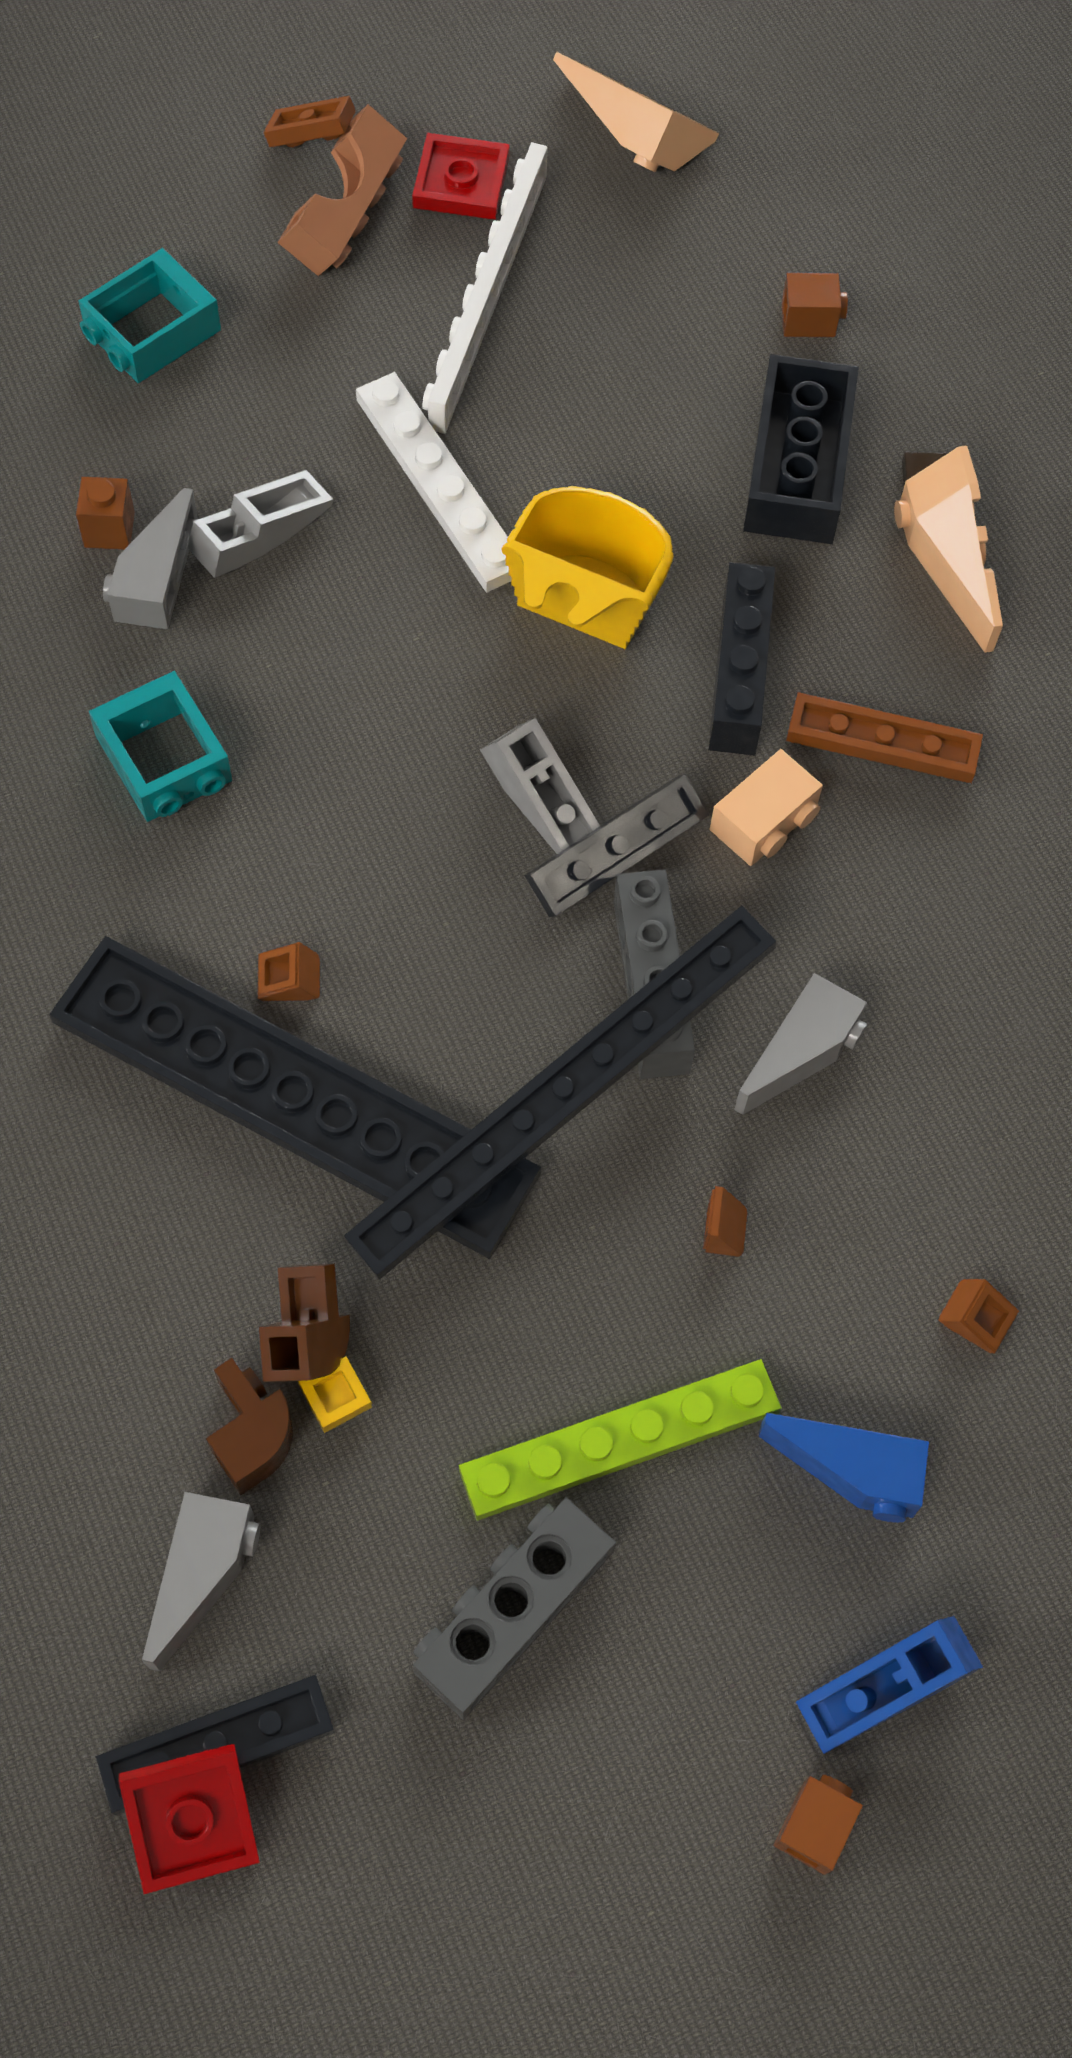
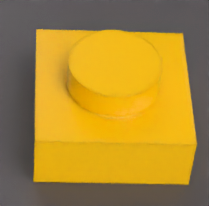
M347 1356L341 1358L339 1367L330 1375L309 1381H298L299 1387L324 1433L372 1408L371 1400Z

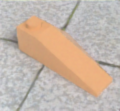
M556 52L553 59L620 145L636 153L633 162L653 172L657 171L659 165L675 172L716 142L719 136L718 132L657 103V101L624 86L578 61Z
M960 446L905 481L901 500L895 502L894 515L897 527L904 529L908 546L984 653L993 652L1002 630L1003 622L994 571L991 568L984 569L986 561L985 543L988 541L986 525L977 526L975 520L974 502L981 499L979 484L968 447Z

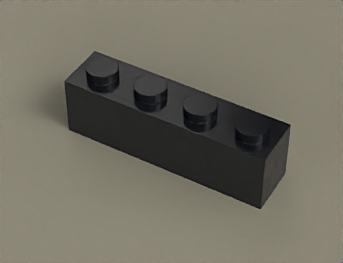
M729 562L723 598L709 751L753 756L756 754L762 726L776 567Z

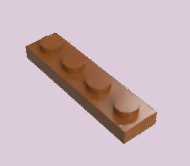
M798 692L786 741L972 783L983 734Z

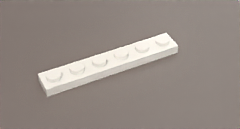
M393 372L356 388L357 402L485 592H490L511 582L512 577L508 576L509 567L506 566V555L502 553V546L507 543L508 536L397 374Z

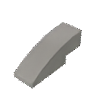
M307 470L234 494L230 509L193 521L188 549L208 572L216 578L263 556L290 539L330 508L333 498Z

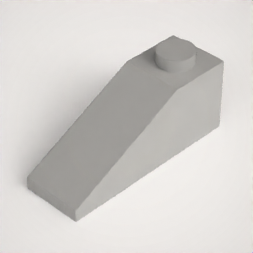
M183 488L118 556L113 574L106 575L103 586V599L110 604L114 622L161 629L169 628L189 552L188 544L193 521L198 518L193 489Z
M536 718L516 726L480 749L504 791L556 854L600 827Z
M814 973L739 1090L734 1110L744 1115L836 1062L845 1046L854 1050L868 1025L861 1021L867 1002Z
M184 1492L142 1661L149 1669L161 1671L242 1571L245 1555L254 1557L258 1546L261 1524L254 1522L255 1516L250 1504Z

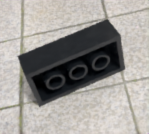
M770 354L743 532L833 545L841 511L859 366Z

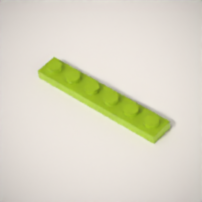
M762 1359L460 1464L459 1472L475 1518L478 1521L763 1420L766 1413L779 1414L781 1405Z

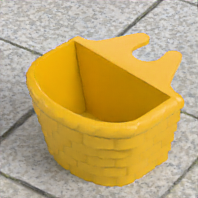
M569 486L550 489L535 495L522 511L523 514L517 520L515 529L509 534L507 543L502 546V553L506 555V566L509 567L508 576L512 577L511 586H514L517 606L626 650L656 598L671 567L674 556L670 535L645 508H641L611 492Z

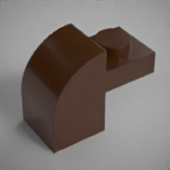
M335 1263L278 1268L282 1322L259 1327L263 1382L309 1381L330 1375L339 1367L341 1358L345 1356L350 1334V1315H339Z
M230 1358L215 1368L214 1372L220 1387L240 1416L207 1437L206 1440L211 1452L239 1494L242 1495L273 1474L284 1462L291 1447L293 1426L288 1405L281 1389L261 1401L260 1398L265 1396L267 1392L251 1367L241 1371L233 1358Z

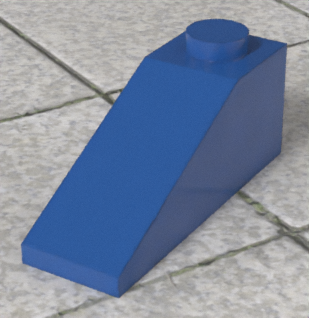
M772 1413L765 1414L759 1431L761 1439L859 1509L873 1511L872 1516L886 1522L900 1523L904 1522L906 1517L913 1518L922 1507L929 1441Z
M955 1616L933 1622L799 1699L796 1703L820 1749L825 1754L983 1668V1665Z

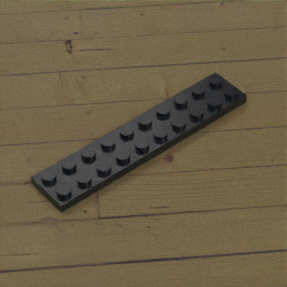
M107 936L100 942L49 1014L52 1023L383 1202L471 1130ZM526 1158L523 1159L438 1230V1232L491 1259L541 1175V1166Z

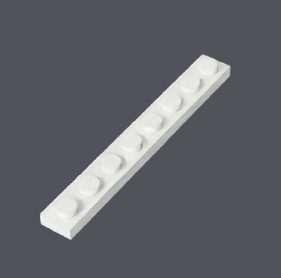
M531 142L525 159H518L513 176V190L506 189L501 204L502 217L500 221L494 220L491 225L488 238V246H490L488 252H481L475 272L476 282L474 285L468 284L466 287L462 305L464 310L462 317L455 316L452 322L449 336L450 347L448 350H441L436 366L437 379L435 384L428 383L425 389L422 408L428 411V421L436 432L446 434L545 183L548 146Z

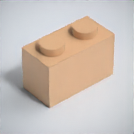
M780 749L714 806L710 831L748 865L752 866L764 855L767 858L775 855L786 842L787 834L798 826L803 829L814 820L820 811L818 802L823 785L786 752Z

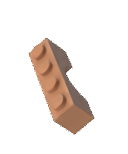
M367 104L351 120L345 134H341L331 151L342 173L344 182L343 198L330 199L314 194L295 212L278 243L317 276L322 274L331 265L338 268L351 252L352 247L347 244L351 236L355 238L369 220V217L365 214L368 206L372 208L386 190V187L382 184L384 178H390L400 166L403 157L399 155V152L407 138Z

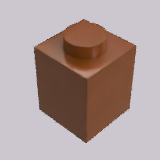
M787 273L782 298L784 337L836 336L839 319H846L848 307L847 292H840L839 273Z
M81 477L76 516L84 548L125 550L131 543L135 510L128 479Z
M822 1774L820 1780L810 1776L803 1782L773 1846L826 1875L833 1871L863 1805L851 1799L853 1790L839 1780Z

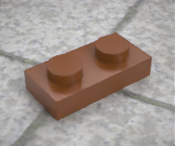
M350 95L276 109L263 133L269 147L281 145L296 147L308 140L319 138L334 140L339 138L341 134H345L356 110Z

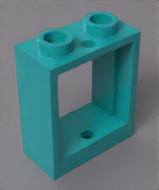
M161 248L78 300L83 319L80 322V328L84 336L92 345L99 344L107 352L113 366L119 372L125 370L138 384L221 331L217 300L164 248ZM162 294L182 316L133 347L112 324L154 297Z
M175 671L89 711L97 740L146 822L159 816H170L177 812L182 805L200 796L213 795L220 791L225 784L233 781L228 755ZM182 714L206 755L146 784L121 742Z

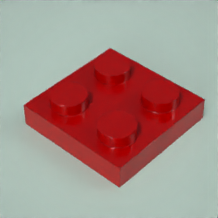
M427 133L412 195L413 208L496 220L510 157V144Z
M235 1743L119 1774V1785L143 1894L260 1863Z

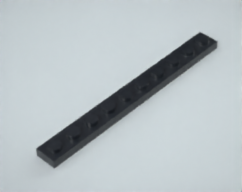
M741 905L346 1233L344 1237L380 1280L776 949V940Z

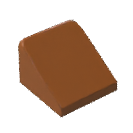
M297 942L258 954L259 1000L305 1001L319 998L320 958L316 952Z
M715 1186V1189H712L707 1208L703 1249H705L706 1253L739 1257L742 1256L744 1251L747 1209L724 1187Z
M963 1279L956 1287L938 1320L948 1329L985 1351L995 1353L1019 1310L986 1279Z

